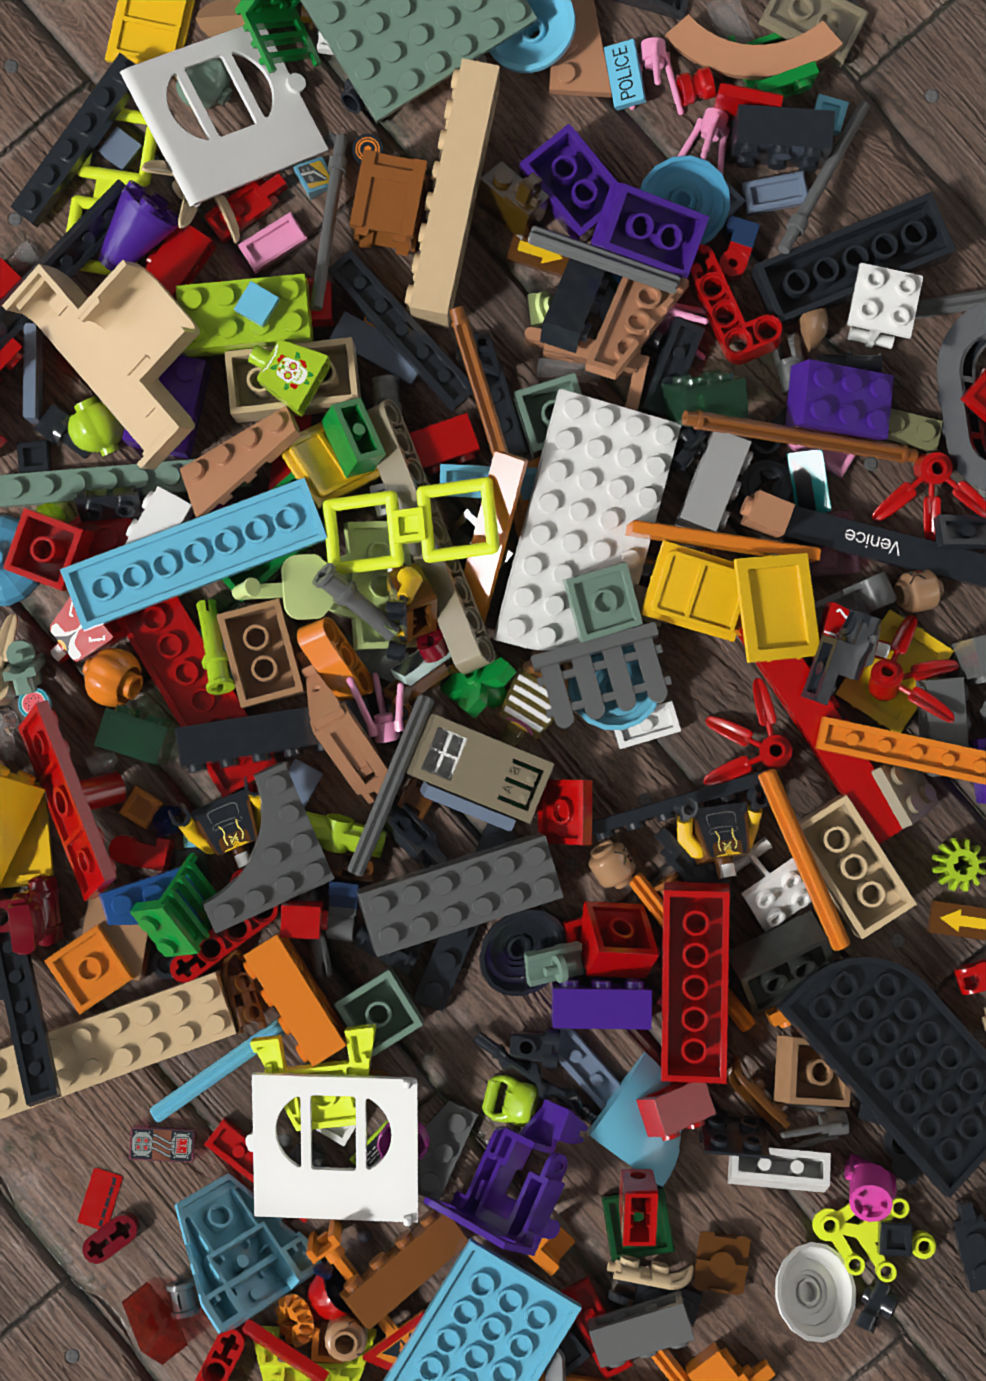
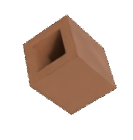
M759 490L752 494L751 497L747 496L740 510V514L744 515L741 525L776 539L785 534L795 504Z

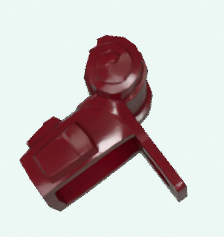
M45 873L36 875L29 880L28 890L15 893L10 899L0 900V908L5 909L9 917L8 922L0 925V933L10 932L12 951L18 955L31 954L38 945L51 946L58 943L60 939H63L62 930L64 923L61 922L58 897L60 886L57 885L56 876Z

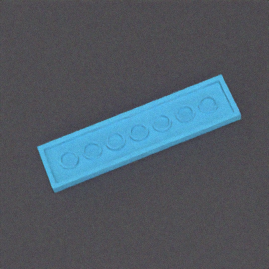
M302 478L62 568L60 571L82 629L87 631L323 542L327 539V535L306 480Z

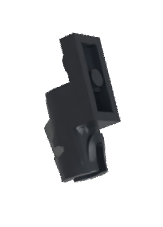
M850 609L845 622L839 630V639L822 635L801 696L828 705L830 697L835 692L838 675L858 681L864 667L873 664L882 620Z

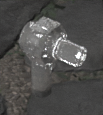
M0 708V740L4 749L5 761L16 760L18 755L13 732L14 728L18 725V717L13 710Z

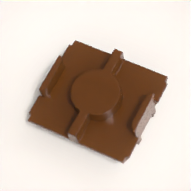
M701 1231L699 1233L692 1287L725 1294H744L746 1272L749 1267L748 1257L751 1239L745 1236L722 1234L716 1231Z

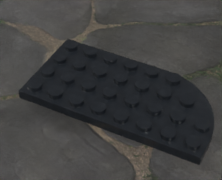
M848 957L838 959L809 973L776 1006L944 1196L951 1198L986 1159V1050L936 993L915 973L902 965L880 958Z

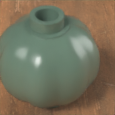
M216 58L185 70L205 109H210L217 104L224 106L232 96L233 90L229 88L231 76L221 58ZM177 81L176 90L180 99L186 105L190 106L181 86Z

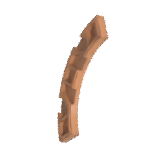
M689 14L664 35L666 41L691 62L703 67H709L714 73L747 80H763L815 61L817 65L843 48V43L824 21L790 40L767 45H749L728 41L703 28Z

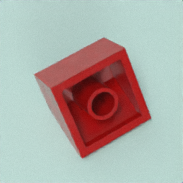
M585 901L583 905L580 943L582 944L581 957L586 976L646 979L659 956V952L644 904Z

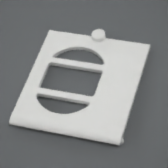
M242 26L133 65L120 72L190 207H199L203 201L326 153L329 150L300 95L306 86L304 77L298 73L290 75L284 62L275 64L277 70L275 73L269 74L266 66H261L259 63L261 55L258 49H253L250 44L253 41L250 32H245ZM266 29L259 30L260 35H269ZM275 46L267 47L269 52L277 51ZM232 54L241 56L255 64L268 80L272 92V108L267 118L262 114ZM216 58L222 59L255 123L222 137L218 135L185 71L188 68ZM172 76L176 77L208 140L197 138L186 132L173 118L167 104L166 95L168 82Z
M252 1073L253 1132L247 1136L246 1146L250 1152H253L254 1216L404 1222L405 1226L412 1225V1222L418 1223L416 1078ZM312 1095L355 1097L356 1168L314 1167L312 1165ZM297 1096L301 1099V1165L287 1156L277 1136L279 1113L290 1100ZM366 1099L372 1100L384 1111L389 1120L392 1134L391 1144L386 1155L372 1167L367 1166Z

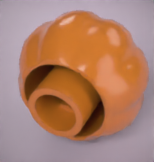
M106 648L95 657H90L83 666L87 694L92 700L103 706L116 707L124 705L129 699L136 698L142 689L143 678L141 676L140 664L137 658L126 650Z

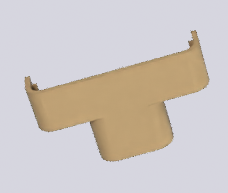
M122 260L88 298L63 272L50 266L38 264L2 305L6 311L27 316L42 330L144 450L142 453L144 457L137 463L141 469L155 470L195 428L191 417L158 378L200 334V330L193 319L159 280L144 267Z

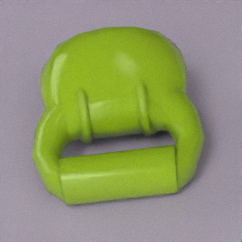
M495 1075L488 1080L482 1109L493 1121L513 1123L514 1125L525 1127L535 1114L539 1090L533 1084L520 1082L514 1077ZM503 1082L508 1086L505 1091L504 1105L502 1106L501 1113H495L494 1109L500 1084Z

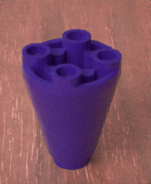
M129 180L122 190L100 250L101 255L98 259L101 264L108 270L113 271L122 260L136 263L172 234L179 226V216L166 208L169 202L156 192L149 195L140 184Z

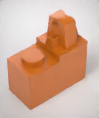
M713 1342L684 1365L687 1375L692 1381H769L776 1375L766 1359L752 1368L749 1364L742 1367L726 1347L721 1350L716 1342Z

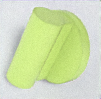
M548 291L528 294L531 327L543 325L544 318L554 297Z

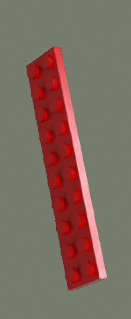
M79 516L70 521V523L95 532L86 558L89 559L116 549L119 546H124L129 538L126 533L133 519L130 517L81 522ZM179 596L118 619L129 632L127 638L180 727L249 716L246 709L241 708L235 690L221 695H213L207 692L208 675L207 670L202 666L203 657L206 655L203 637ZM271 755L272 760L261 763H253L252 758L239 760V766L221 768L220 763L207 765V772L221 796L225 798L245 787V776H247L248 783L255 781L253 774L277 764V761L273 755Z

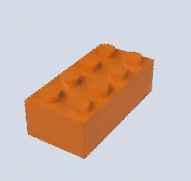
M279 932L243 955L246 959V962L243 963L245 970L253 980L257 978L264 988L260 991L262 997L269 1007H276L281 1015L278 1018V1022L287 1035L292 1033L298 1045L295 1048L303 1062L309 1061L312 1067L347 1046L344 1032L345 1026L290 938H280Z

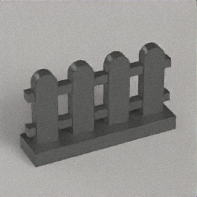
M652 622L531 656L534 673L539 671L542 673V677L537 678L538 686H545L551 709L545 710L547 719L554 717L556 725L566 729L574 722L573 712L585 708L586 715L590 719L599 720L605 713L604 703L616 700L620 710L628 712L636 705L635 694L646 691L652 702H663L667 696L666 686L671 685L672 682L670 676L663 677L657 657V654L663 653L661 644L654 646L653 640L657 639L659 635L656 623ZM634 646V652L623 655V648ZM603 654L604 660L592 663L591 657ZM638 660L644 683L632 686L626 663ZM572 663L573 669L561 672V665ZM607 669L613 692L601 695L595 672ZM576 677L582 700L570 703L564 680Z

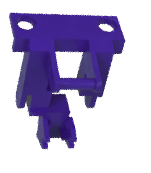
M545 1099L539 1111L520 1132L506 1126H499L494 1130L467 1194L456 1191L452 1202L425 1196L423 1203L502 1249L535 1256L541 1239H553L560 1230L559 1222L550 1218L565 1186L562 1179L568 1167V1160L566 1156L554 1153L557 1142L561 1141L568 1144L582 1143L584 1138L579 1136L580 1131H587L588 1126L574 1114V1111ZM532 1149L551 1154L545 1162L541 1174L529 1171L517 1200L505 1194L516 1170L523 1169Z

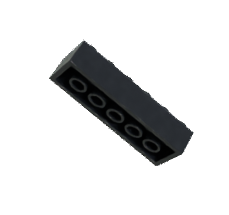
M932 192L791 249L788 254L782 253L757 263L750 275L767 315L777 317L782 324V328L797 323L804 313L819 308H826L828 310L852 300L860 263L916 274L947 261L956 251V248Z

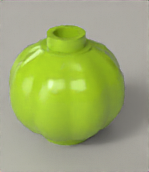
M97 396L86 399L74 406L77 413L69 418L68 433L79 449L89 452H100L102 457L120 449L118 443L122 440L125 428L106 405L99 401Z

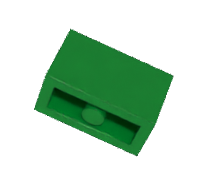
M361 397L331 405L321 423L345 477L349 478L374 471L386 453Z

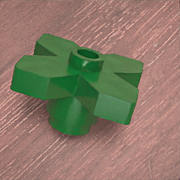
M495 654V660L486 666L468 674H462L461 672L452 674L440 687V690L454 702L459 701L458 705L474 719L485 707L496 708L504 702L507 696L505 685L516 674V670L502 657L497 659Z

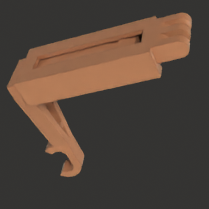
M528 327L525 330V344L529 347L543 349L544 359L586 368V362L596 341L595 339L588 338L586 343L580 342L577 352L572 353L540 342L542 331L540 328ZM641 349L620 374L631 377L625 408L638 411L650 357L641 355Z
M301 651L296 654V657L304 668L301 671L306 678L309 716L311 719L309 722L313 733L356 794H362L370 805L375 802L372 792L375 791L377 795L389 768L388 764L345 702L340 704L305 653Z

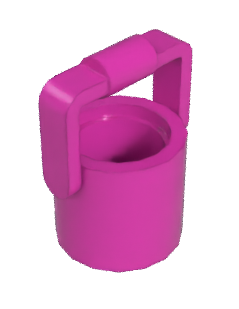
M850 1154L844 1164V1178L849 1180V1202L852 1212L861 1220L868 1222L885 1219L891 1213L893 1200L897 1194L896 1176L880 1165Z

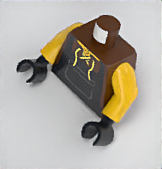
M404 562L401 567L387 569V595L389 598L386 603L387 619L398 620L400 624L397 633L400 641L389 640L388 659L402 660L405 656L407 642L437 630L438 599L417 563L406 566Z
M247 776L244 777V790L200 807L190 813L184 803H180L183 810L181 815L174 816L170 810L168 811L172 823L180 828L189 842L206 854L215 853L216 856L230 851L237 869L248 863L251 855L248 843L257 840L261 826L257 784L248 783Z
M754 788L748 790L747 798L752 802L748 807L746 802L698 809L697 802L690 797L686 798L687 805L685 808L684 804L679 800L673 803L674 811L680 814L677 817L678 843L691 857L695 858L698 865L715 863L718 880L737 877L734 860L749 854L754 844L763 813L762 808L769 804L763 789L761 797L757 800V790Z

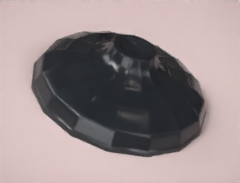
M526 909L502 917L492 925L483 939L479 954L482 976L492 989L503 995L524 996L539 991L548 983L532 987L527 984L524 953L531 950L537 951L554 947L561 943L567 944L566 931L556 917L544 910Z

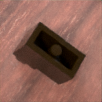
M500 161L480 179L475 202L519 239L523 240L530 234L533 226H539L542 223L550 196L541 190L542 179L534 172L529 174L528 178L525 177L523 179L505 163Z

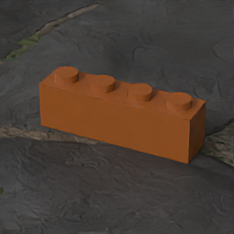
M435 1209L429 1210L419 1219L420 1224L411 1232L407 1230L395 1239V1246L387 1253L381 1252L369 1262L370 1267L361 1275L359 1273L355 1274L343 1285L345 1289L339 1295L364 1327L368 1330L373 1328L465 1247L468 1239L454 1220L437 1210L435 1211Z

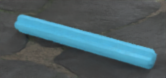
M275 1019L267 1025L266 1029L258 1031L150 1108L153 1118L157 1122L163 1121L255 1056L257 1052L254 1053L250 1045V1041L253 1038L285 1035L286 1033L280 1026L278 1019Z

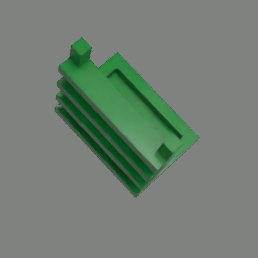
M241 0L234 9L237 15H242L245 22L242 27L245 32H250L253 39L250 44L253 49H258L261 55L259 63L261 66H266L269 74L275 73L277 70L275 64L304 59H311L314 67L322 63L295 8L300 0ZM295 26L297 30L269 35H260L259 30ZM302 42L304 45L303 48L269 52L267 49L270 46Z
M772 33L745 44L767 45L777 43L786 38ZM734 35L728 36V41L736 42ZM815 61L763 80L743 79L744 87L781 94L784 99L811 89L819 74V70Z
M195 853L189 854L159 900L138 902L130 911L138 922L139 927L148 934L156 944L159 952L164 954L165 957L199 954L201 950L199 947L202 940H207L210 936L208 931L212 924L202 904L204 900L185 876L189 877L205 899L214 896L217 892L195 865V861L198 858ZM177 889L181 892V894L184 896V898L188 901V903L191 905V907L195 910V912L198 914V916L202 919L203 923H201V922L198 920V918L195 916V914L191 911V909L188 907V905L184 902V900L181 898V896L177 893V891H176Z

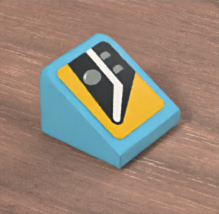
M322 157L293 167L310 200L328 190L330 173Z

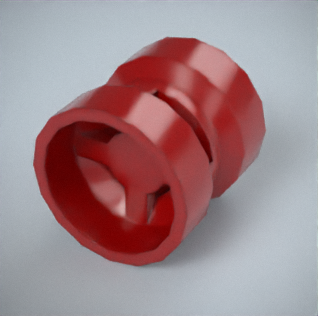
M709 67L698 69L692 76L687 72L676 76L683 106L694 104L696 98L704 100L715 98V84Z

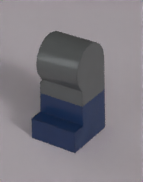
M339 880L330 881L327 939L353 941L359 903L356 889H360L361 883Z

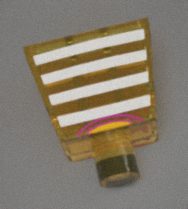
M521 668L515 674L499 713L501 718L509 722L500 739L515 748L525 733L537 739L554 720V717L547 719L545 710L551 709L545 686L539 687L537 678Z

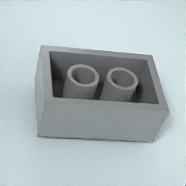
M712 432L674 526L719 533L724 529L730 514L725 508L727 504L731 505L732 501L735 500L742 482L737 481L738 475L742 476L744 471L747 470L753 456V452L748 451L751 441L730 433Z

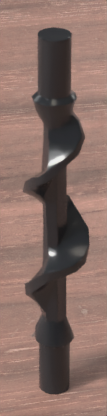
M481 1031L475 1036L473 1042L489 1052L492 1058L497 1059L503 1070L515 1069L534 1082L538 1087L541 1100L544 1101L545 1099L555 1097L576 1112L581 1121L585 1120L590 1125L599 1116L591 1110L590 1106L582 1104L578 1093L573 1089L557 1088L541 1077V1067L531 1061L520 1062L516 1058L509 1056L503 1044L496 1043Z

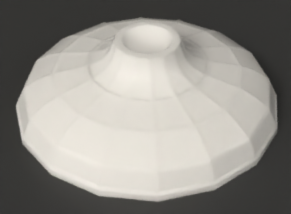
M809 1242L795 1247L782 1261L775 1280V1299L779 1313L791 1331L806 1341L823 1343L838 1337L849 1325L855 1310L856 1286L853 1275L845 1269L844 1260L839 1252L827 1244Z

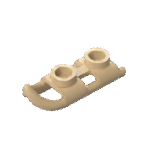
M621 1255L620 1260H616L615 1263L608 1262L607 1266L608 1271L614 1272L613 1279L668 1290H678L685 1287L691 1281L694 1272V1266L690 1265L680 1272L669 1273L670 1266L659 1261H651L650 1266H639L640 1260L629 1255Z

